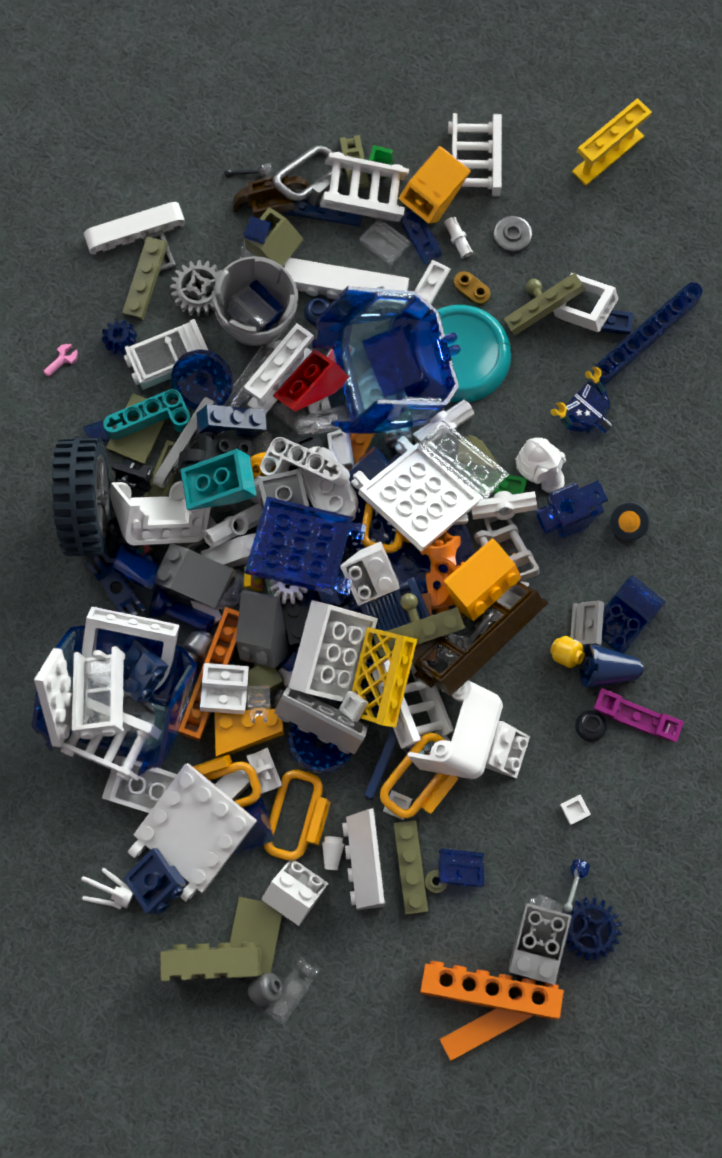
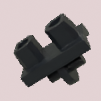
M125 459L121 465L114 463L111 467L116 475V483H126L130 489H140L147 492L152 488L150 479L153 476V472L150 466L143 465L139 470H136L135 463Z

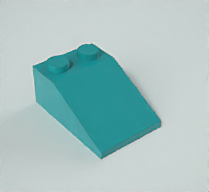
M238 449L181 469L186 507L189 511L239 503L257 496L250 456Z

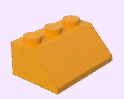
M492 538L443 582L455 606L459 607L460 612L474 621L521 579L516 564Z

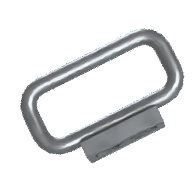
M324 146L310 148L274 175V187L293 201H302L310 197L309 203L315 207L320 203L324 192L330 190L332 170L300 193L291 191L281 180L316 154L328 157L329 153L334 152ZM340 168L338 189L341 187L345 174L342 172L343 168Z

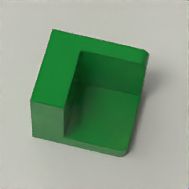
M373 145L369 161L391 165L393 150Z

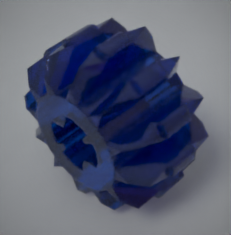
M115 319V324L113 325L107 322L108 329H102L104 336L101 338L106 350L112 349L114 355L120 350L121 354L124 355L126 346L130 347L137 343L135 339L137 332L134 330L131 323L127 324L124 319L121 323Z

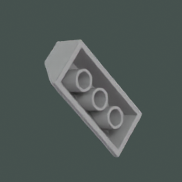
M288 687L274 711L282 721H291L297 724L300 730L318 735L317 737L325 743L331 742L337 745L340 751L347 754L350 752L356 753L365 738L369 726L361 721L353 722L338 709L307 693Z

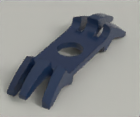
M107 553L103 557L110 566L109 569L106 568L97 556H92L102 572L100 575L89 561L85 563L119 612L126 614L123 609L125 606L132 615L139 616L131 601H134L142 612L146 611ZM114 582H120L123 586L122 591L118 594H114L110 590Z

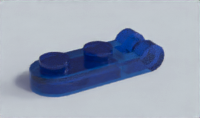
M413 210L405 211L401 218V225L423 264L429 263L430 259L434 257H441L443 255L442 250L425 221ZM430 246L431 250L426 252L425 247Z

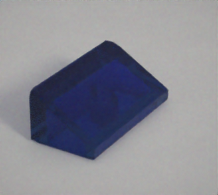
M176 602L166 610L167 615L206 632L211 631L216 620L214 616L181 602Z

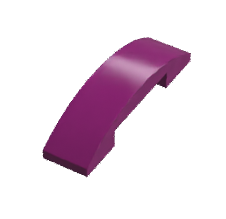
M603 688L600 689L593 708L617 722L675 743L678 740L684 721L667 714H659L622 699V696Z

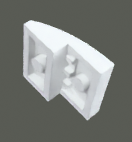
M204 663L200 711L245 714L249 666Z

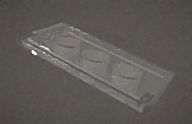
M443 420L417 446L484 501L494 493L509 475L507 471Z

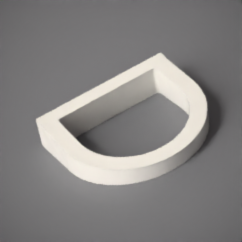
M91 607L86 618L82 655L85 658L93 657V651L96 650L98 628L162 641L164 645L161 659L169 667L164 673V678L155 688V690L158 689L166 680L173 662L179 625ZM111 676L92 679L100 688L111 686ZM123 690V697H128L129 695Z

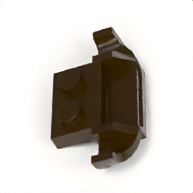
M287 175L281 180L286 187L295 193L297 189H306L310 186L307 180L298 176ZM274 176L248 182V186L241 189L235 195L232 202L233 212H237L240 204L248 202L249 208L253 209L255 219L261 218L269 207L277 213H287L295 210L293 200L288 199L274 187Z

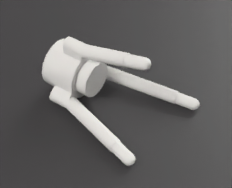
M102 868V872L120 887L117 886L114 890L83 876L81 878L82 881L112 894L111 899L114 900L109 901L83 896L82 900L113 906L121 910L122 907L127 909L134 895L127 884L105 868Z

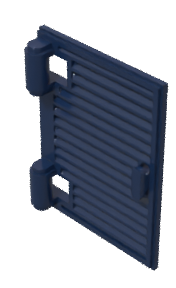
M415 577L399 584V589L358 606L357 602L341 607L354 612L362 609L364 615L378 618L375 629L387 631L411 623L408 611L404 610L400 605L401 593L411 589L412 594L418 599L416 610L419 619L430 616ZM374 637L372 639L373 647L376 645ZM372 656L367 658V661L373 659Z

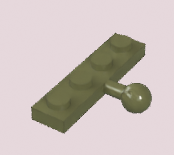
M575 272L544 293L541 291L542 284L538 279H530L526 283V291L530 295H534L535 298L504 318L514 336L586 290Z
M407 593L401 597L400 605L404 610L408 611L411 623L387 630L386 632L417 639V645L465 629L466 627L459 607L419 619L416 610L418 599L414 594ZM376 634L373 635V637L377 645L380 642V640ZM395 638L387 643L390 651L394 649ZM383 647L378 650L380 657L386 655Z

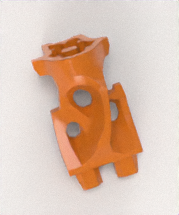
M447 531L422 552L420 551L421 554L428 555L430 560V572L425 573L427 592L431 593L432 610L435 609L437 614L449 610L448 606L455 605L443 581L465 563L461 562L460 565L456 566L455 555L457 548L461 544L460 536H451ZM440 564L447 565L448 571L446 573L439 571L438 566ZM435 581L440 582L438 589H435L433 586Z

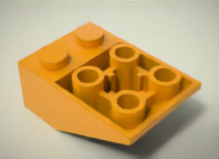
M439 146L411 178L398 199L427 223L438 222L471 170Z

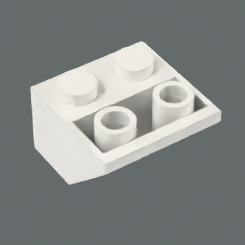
M381 542L361 549L340 565L358 606L399 589L398 578Z
M498 721L485 768L517 778L530 736L503 721Z
M289 860L272 880L261 900L299 926L329 883L299 862Z

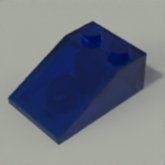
M118 544L106 567L140 587L152 590L159 568L155 564L156 559L147 554L141 556L136 553L137 549L134 550L126 544Z

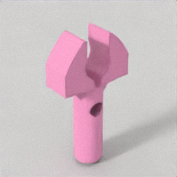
M64 344L57 348L59 357L44 370V374L50 377L64 363L73 365L78 358L77 349L71 355L65 356L66 352L72 348V345Z

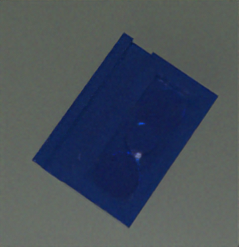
M452 849L439 850L438 883L473 887L484 886V853Z

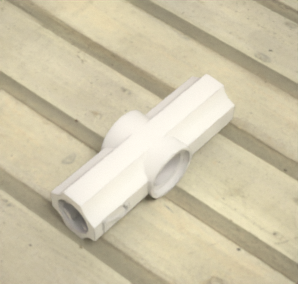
M462 400L446 412L441 411L430 420V423L413 433V438L416 443L427 448L440 438L445 439V436L450 432L454 433L458 426L472 418L475 413L471 405Z
M501 491L496 493L494 498L482 499L472 509L473 520L494 516L501 520H507L512 518L515 513L538 510L535 491L514 495L507 491Z
M259 503L234 516L226 517L222 522L204 530L203 537L210 548H214L237 535L245 534L247 530L266 521L265 510ZM234 521L237 522L236 530L233 528Z

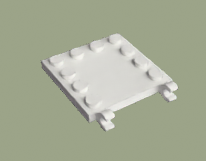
M402 436L397 440L398 445L395 446V450L403 454L372 480H369L361 471H358L353 475L355 479L351 481V484L355 488L360 489L358 494L422 552L479 503L480 498L419 443L413 446L406 437Z
M187 763L134 833L138 840L132 845L128 853L135 858L143 852L146 846L149 849L158 848L168 864L175 866L181 876L189 882L183 889L184 893L180 896L186 902L192 898L197 890L202 893L207 889L257 820Z

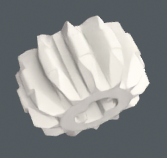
M286 566L283 567V573L278 570L275 571L276 577L271 578V583L274 585L270 587L271 592H276L274 596L282 597L283 604L287 602V599H290L291 604H295V597L298 600H302L303 596L301 593H307L305 585L308 584V580L302 578L304 576L303 571L296 574V567H292L291 572H288ZM292 582L293 586L287 589L285 585Z

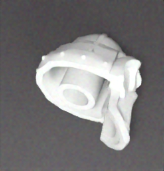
M545 438L527 440L515 458L516 468L527 480L536 484L542 482V489L553 494L560 492L564 487V475L561 468L566 461L565 454L560 452Z

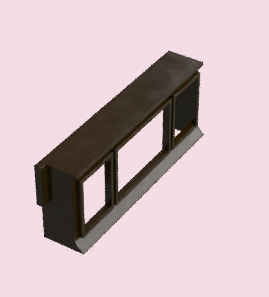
M518 581L509 591L522 598L510 609L495 601L490 607L503 614V616L466 651L446 639L450 634L426 641L414 651L412 664L417 671L414 676L430 688L435 685L449 696H452L548 604L547 600L541 598L537 590H533ZM460 612L464 622L468 617ZM438 645L444 646L459 656L441 674L423 662Z

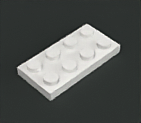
M53 648L34 681L52 746L61 747L64 740L69 737L72 728L73 692L71 678L68 676L66 668L67 662L64 659L62 649Z

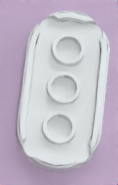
M324 447L310 448V450L340 463L337 456L331 450ZM321 462L316 465V469L321 466ZM300 469L305 491L318 517L322 521L332 526H340L346 524L354 517L358 507V498L349 480L346 484L338 486ZM331 469V472H330V473L336 474V475L338 474L337 472H335V471H333V470Z

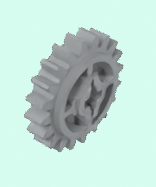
M198 260L196 266L190 261L189 268L182 265L183 272L175 271L178 278L172 277L173 285H170L173 292L171 293L172 299L175 300L176 306L181 305L182 312L188 309L189 315H192L194 311H197L198 317L201 316L202 311L209 315V309L213 311L215 309L213 307L212 295L208 298L207 295L214 289L215 279L222 270L217 271V265H213L210 268L209 261L204 266H202L200 260ZM191 279V281L189 282V284L186 285L187 287L184 288V286H185V284L187 283V281ZM197 283L201 287L202 293L197 289Z

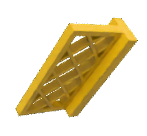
M367 627L352 691L366 702L368 701L365 695L372 691L375 700L367 704L360 717L361 719L383 726L396 727L417 639ZM373 633L377 634L380 640L374 647L371 643ZM395 638L394 649L390 651L387 643ZM383 647L386 655L379 660L376 651ZM372 656L375 664L368 669L366 661L367 658ZM389 660V669L385 673L382 664ZM378 669L381 677L374 682L371 673ZM366 678L369 686L362 690L361 682ZM383 682L385 686L383 694L380 695L376 687ZM378 704L379 710L376 718L371 709Z

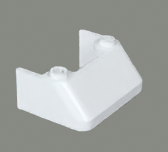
M468 680L452 695L455 700L463 701L452 740L436 742L432 746L430 755L408 753V757L419 770L469 779L478 778L483 774L503 703L497 694Z

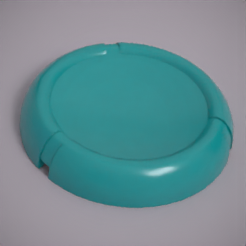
M450 305L428 314L417 325L408 346V362L414 378L429 394L433 396L436 394L440 396L441 400L459 403L462 400L473 402L494 392L504 381L511 364V345L503 326L486 311L469 305Z

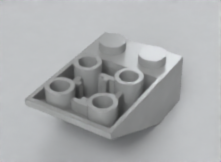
M526 903L508 967L509 972L555 985L572 915Z

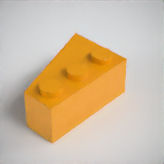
M275 709L245 710V714L215 712L216 758L240 752L284 735L283 721L274 713Z

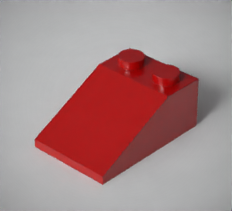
M314 349L274 393L273 397L296 412L336 393L349 376L335 361Z

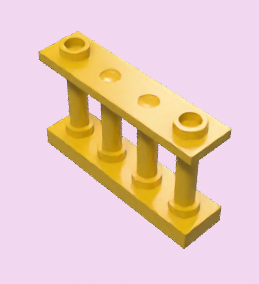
M638 98L578 147L577 153L585 160L572 170V173L587 186L644 138V135L637 127L647 120L652 112Z

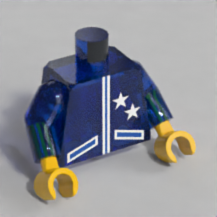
M592 367L594 370L593 376L590 371L585 373V376L588 379H592V382L588 381L566 405L564 403H555L559 411L551 409V414L559 416V420L568 430L590 433L597 426L606 433L613 426V423L605 417L610 410V401L606 388L600 378L601 370L598 367Z

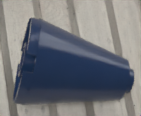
M586 644L583 648L585 653L583 659L584 670L580 669V681L584 687L593 688L638 680L639 676L643 674V664L636 657L595 644Z

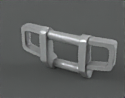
M496 516L484 518L487 531L482 530L474 535L477 544L483 547L492 538L497 543L512 539L519 553L509 557L517 567L530 563L533 568L520 573L521 579L519 582L538 576L540 574L539 566L535 562L531 551L525 547L518 534L519 530L513 524L511 518L505 520L508 526L493 532L490 523L499 519Z

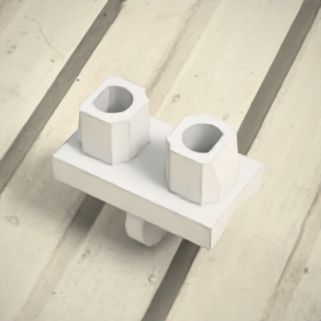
M268 748L247 756L249 764L254 768L259 779L261 794L282 786Z

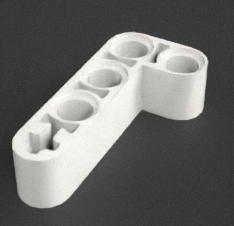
M277 437L271 442L260 465L262 473L266 476L287 472L290 465H293L338 486L346 484L350 477L348 469L337 461L283 437ZM286 446L285 450L281 453V449ZM301 454H304L303 458L300 461H298L299 456ZM321 462V466L316 469V465ZM276 465V469L273 472H271L273 466ZM331 469H332L333 471L337 472L338 474L336 475V474L330 473V472H331Z

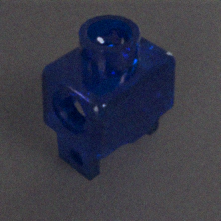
M599 480L581 488L578 487L576 482L552 491L549 494L547 506L536 510V516L545 534L557 530L560 537H567L587 529L594 522L593 517L604 513L602 503L607 502L608 498ZM596 507L594 511L589 510L590 508Z

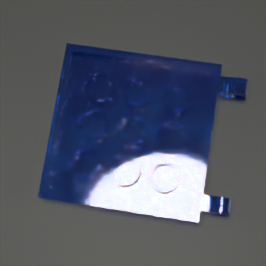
M267 497L246 564L245 574L332 595L334 589L343 595H349L353 580L339 578L338 573L348 535L350 534L357 540H364L366 525L353 523V517Z

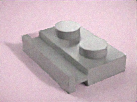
M604 602L573 603L570 638L582 643L583 647L586 644L601 645Z

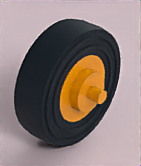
M627 502L619 505L613 511L610 524L617 537L626 541H634L646 534L650 526V517L642 505Z

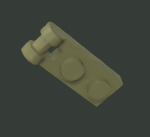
M360 135L353 136L350 139H346V137L340 138V146L344 156L364 160ZM345 169L350 190L352 170ZM360 172L358 188L369 187L367 173Z

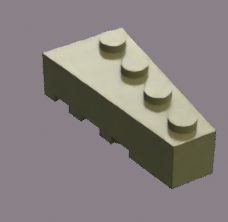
M232 942L218 943V947H209V943H198L196 948H187V944H173V949L160 952L161 981H169L174 977H180L181 980L199 978V976L209 979L222 976L229 978L259 976L262 974V946H255V942H241V946L232 947Z

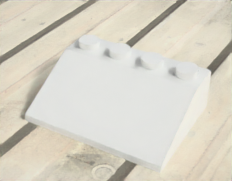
M312 600L288 688L343 702L348 691H352L367 627L375 629L378 618Z
M368 809L347 816V823H342L344 837H349V845L345 846L346 859H351L352 868H348L349 882H354L355 890L350 892L351 904L356 905L357 910L384 907L374 810Z

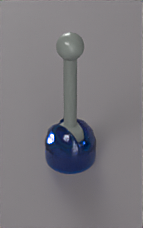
M574 859L572 862L571 873L575 879L568 901L563 907L565 912L572 911L573 907L571 904L579 878L586 877L589 872L590 864L584 860Z

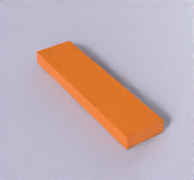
M521 995L514 998L513 1000H519L521 998ZM496 1008L444 1036L440 1041L451 1061L532 1017V1015Z

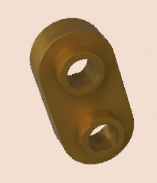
M463 271L455 276V289L472 303L484 305L489 301V288L471 273ZM466 279L468 282L463 283L461 280ZM478 291H481V292H483L484 294H483V295H478L477 292H478Z

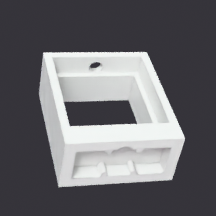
M577 275L585 287V291L601 296L591 314L565 306V303L553 311L554 315L564 321L599 332L618 301L616 288Z

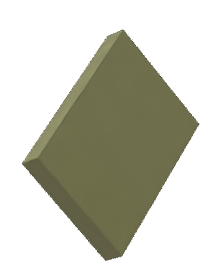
M133 393L126 408L144 401L146 398ZM151 408L149 413H156L158 408ZM132 416L129 419V421L134 422L138 420L139 417ZM167 419L121 439L115 440L110 438L106 450L146 465Z
M239 897L230 939L232 947L241 946V942H255V946H262V973H271L282 914L264 901Z

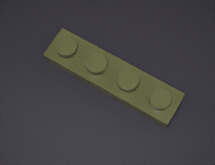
M150 237L146 238L122 312L124 315L144 320L168 246L166 241Z
M416 820L394 823L405 915L428 912Z

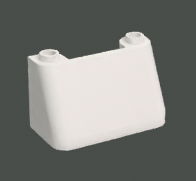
M182 481L172 485L169 497L131 498V489L126 483H111L110 499L122 535L130 545L198 542L204 538L203 531L207 529L211 507L187 510Z

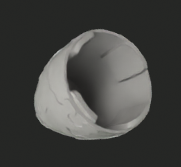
M244 257L232 262L218 274L215 279L214 291H212L213 307L220 325L230 337L243 345L261 346L273 342L285 332L296 312L298 291L291 275L277 262L265 257ZM256 317L260 320V323L257 326H252L248 320Z

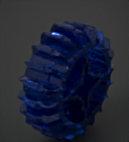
M587 897L583 898V905H581L579 900L574 901L576 909L573 907L570 912L572 916L567 933L568 939L565 941V944L572 943L568 951L572 952L577 948L576 957L579 958L584 952L585 960L590 959L591 953L593 959L598 960V952H600L603 958L607 957L605 949L614 952L615 949L611 943L615 945L620 943L619 940L614 938V935H622L621 931H615V927L622 926L621 922L614 923L613 920L619 917L618 913L610 915L613 906H609L605 910L606 901L602 900L598 906L596 897L592 898L591 904H589ZM585 910L598 911L605 918L595 921L587 915ZM579 914L582 927L579 931L573 933V922ZM588 922H591V925L601 923L593 930L594 935H591V932L581 934L588 928ZM608 924L609 934L606 941L602 944L600 930ZM584 936L588 937L595 944L596 948H587L577 940Z

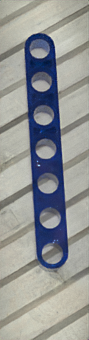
M695 282L688 283L601 359L595 367L605 371L607 376L601 375L599 378L600 384L606 385L694 308L703 293L701 285ZM687 293H692L695 297H690ZM673 306H678L681 310H676ZM658 319H664L666 323H661ZM643 332H649L652 336H646ZM628 345H634L637 349H631ZM613 358H620L622 362L618 363Z

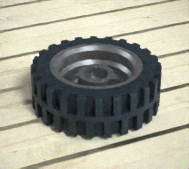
M99 437L59 439L54 449L52 463V504L56 535L59 539L58 544L61 552L66 557L106 555L111 538V531H108L106 526L111 520L112 507L109 465L107 464V454L105 453L103 441Z

